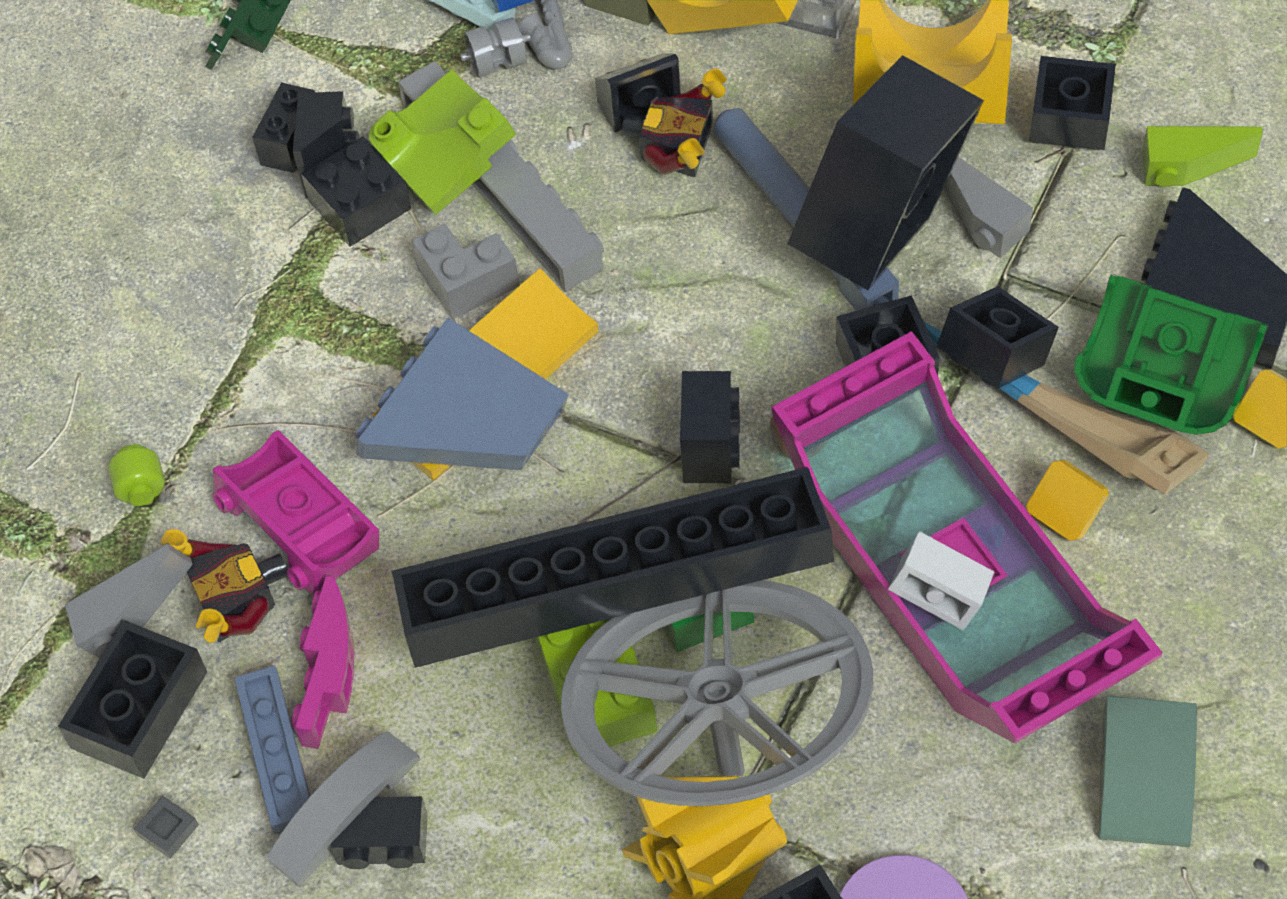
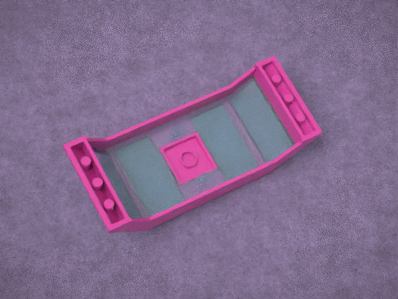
M911 331L772 406V414L795 470L808 467L831 527L833 544L955 712L1016 744L1161 658L1163 652L1136 618L1129 621L1102 608L956 420L935 370L934 359ZM919 531L994 571L983 604L964 631L888 590L901 557Z

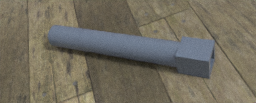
M734 108L723 111L717 117L713 132L794 228L810 187L742 109ZM828 268L840 282V292L856 311L898 299L899 281L888 268L869 290L862 288Z

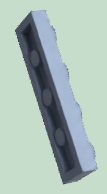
M274 665L234 677L270 824L275 834L285 829L294 815L309 799L310 792L279 673Z

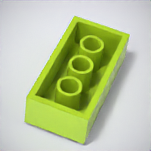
M610 619L535 637L561 716L562 689L571 663L587 640ZM632 646L614 662L639 665ZM598 690L595 702V721L601 736L609 747L657 732L655 708L650 698ZM573 750L575 758L578 757L576 752Z

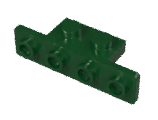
M234 0L239 3L237 8L234 10L229 7L219 25L225 29L222 36L215 33L205 50L206 53L211 55L205 67L212 70L231 35L263 53L291 0Z

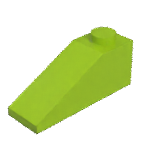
M1147 126L1142 149L1145 186H1184L1257 157L1263 129L1262 127Z

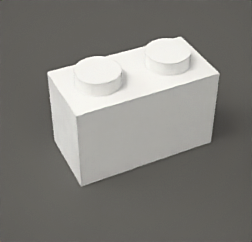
M919 531L901 557L888 590L964 631L982 606L994 571Z

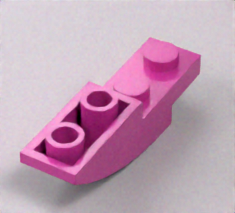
M326 576L322 590L315 592L312 601L313 618L310 627L305 626L301 634L300 650L304 652L309 668L304 680L306 693L303 703L296 705L292 717V727L296 730L301 745L319 749L330 711L347 714L354 679L355 651L352 629L342 595L335 578L331 576Z

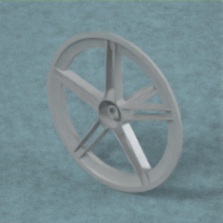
M761 580L611 618L587 640L570 665L561 695L562 720L569 742L580 760L594 774L621 791L654 802L679 806H714L738 803L775 793L801 781L826 765L848 744L862 724L871 702L873 667L869 650L862 635L855 625L836 607L802 589ZM722 612L724 659L712 660L714 613ZM731 612H752L787 620L812 633L821 643L742 667H736L733 665ZM705 614L703 665L697 670L690 672L614 663L633 644L657 629L685 618ZM837 668L841 672V694L835 712L826 727L804 749L750 700L753 697ZM598 690L683 704L630 763L618 756L608 746L601 736L595 721V702ZM751 718L791 757L789 758L745 720ZM688 723V725L678 734V732ZM709 725L719 773H723V776H743L745 769L738 734L775 764V766L755 774L722 781L692 782L660 777Z

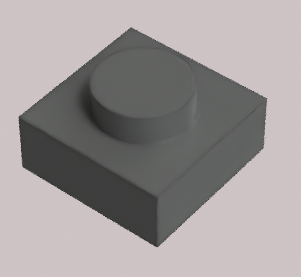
M162 795L134 830L138 837L171 859L199 824L195 817Z

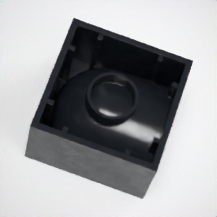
M902 55L837 121L787 244L862 288L869 290L930 220L984 100Z

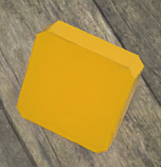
M1268 369L1258 373L1233 416L1236 423L1278 449L1287 447V378L1272 369Z
M1059 460L1051 463L1026 504V508L1029 514L1067 540L1073 541L1084 537L1107 500L1109 492L1107 487L1067 460Z

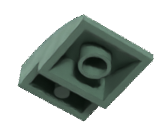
M1107 696L1103 711V751L1100 771V840L1190 847L1195 789L1197 703Z

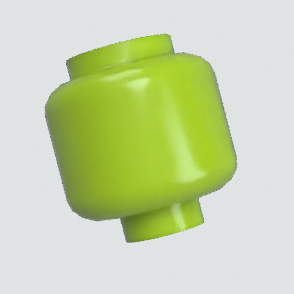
M133 444L122 447L108 464L113 494L122 502L134 506L147 505L160 495L165 487L160 458L155 451L145 446Z

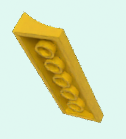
M539 268L469 331L546 380L597 334L599 329L598 322L570 300L545 272ZM379 408V409L373 414V418L376 416V414L379 412V410H380L381 408ZM411 462L433 481L450 466Z

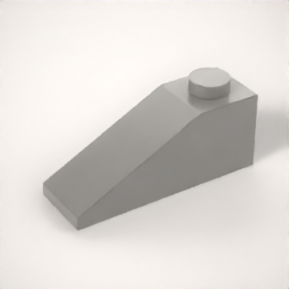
M958 157L944 188L970 237L980 248L989 250L1001 258L1030 232L1033 207Z
M166 544L66 603L65 607L76 646L100 658L123 620L144 627L193 565L191 558L171 545Z

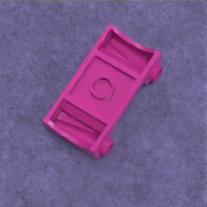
M279 430L273 432L265 444L248 459L230 466L218 465L213 468L215 492L212 496L216 506L221 512L225 514L230 512L234 516H239L245 511L288 555L289 569L287 570V575L293 586L300 591L305 589L309 593H315L323 587L326 576L334 577L336 580L372 553L379 550V529Z

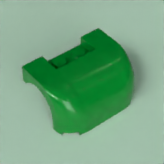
M1111 274L1092 333L1086 346L1078 353L1075 360L1074 374H1076L1080 387L1090 396V399L1104 406L1183 433L1194 435L1212 433L1226 426L1237 411L1269 324L1186 299L1117 274Z

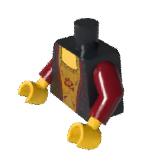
M713 68L704 74L702 84H699L690 91L671 97L653 98L646 117L628 113L625 115L622 134L639 138L640 157L662 175L678 172L690 177H696L713 126V106L710 99L712 95L715 98L724 96L726 88L722 84L727 81V78L719 69Z
M178 529L167 530L160 541L162 545L169 544L191 558L193 565L187 571V574L203 607L195 627L197 629L206 628L203 637L209 643H213L216 640L221 642L230 636L254 633L269 611L275 606L268 585L288 576L287 567L280 553L257 563L249 545L245 543L236 545L188 540L186 535Z

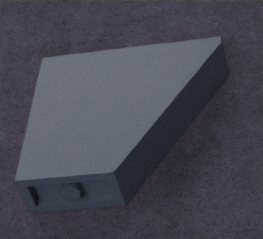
M447 318L440 329L434 326L429 331L423 341L422 346L425 349L418 359L412 356L407 361L400 373V376L403 378L395 389L390 386L384 392L377 405L381 408L373 420L367 417L355 434V438L358 439L356 455L363 459L522 470L564 410L569 394L450 318Z

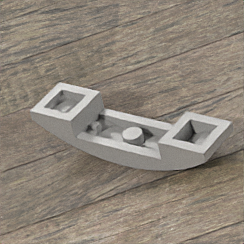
M388 731L367 743L338 767L303 804L274 843L266 857L267 860L300 887L330 855L327 847L385 786L392 790L420 760V756Z

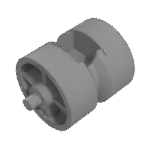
M513 17L493 23L491 30L482 26L464 32L467 49L466 53L460 54L462 61L469 60L477 77L498 72L499 65H504L508 69L527 63L525 42L531 41L529 34L522 35Z

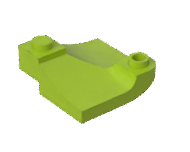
M452 69L404 110L393 112L390 109L372 125L369 132V140L374 148L406 181L407 186L435 215L493 166L488 159L516 136L509 121L486 97L483 98Z

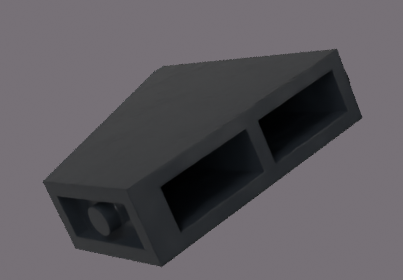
M1182 187L1177 202L1169 201L1163 222L1168 223L1167 229L1158 230L1152 251L1157 252L1155 260L1147 259L1141 280L1153 288L1269 324L1255 364L1272 369L1287 326V274L1191 189Z

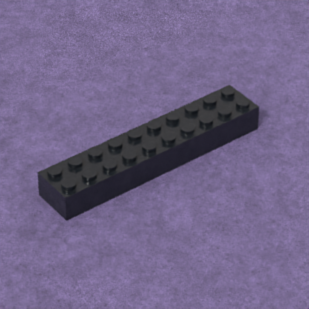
M808 467L392 570L405 638L414 667L417 668L834 562V553L829 521Z

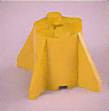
M733 775L674 776L664 778L692 782H711L740 777ZM770 794L752 800L714 806H679L637 797L648 824L643 827L642 832H646L647 835L622 849L625 858L647 864L658 884L666 880L674 890L667 894L671 899H741L764 862L787 844V837L781 826L776 823L769 808L772 804Z

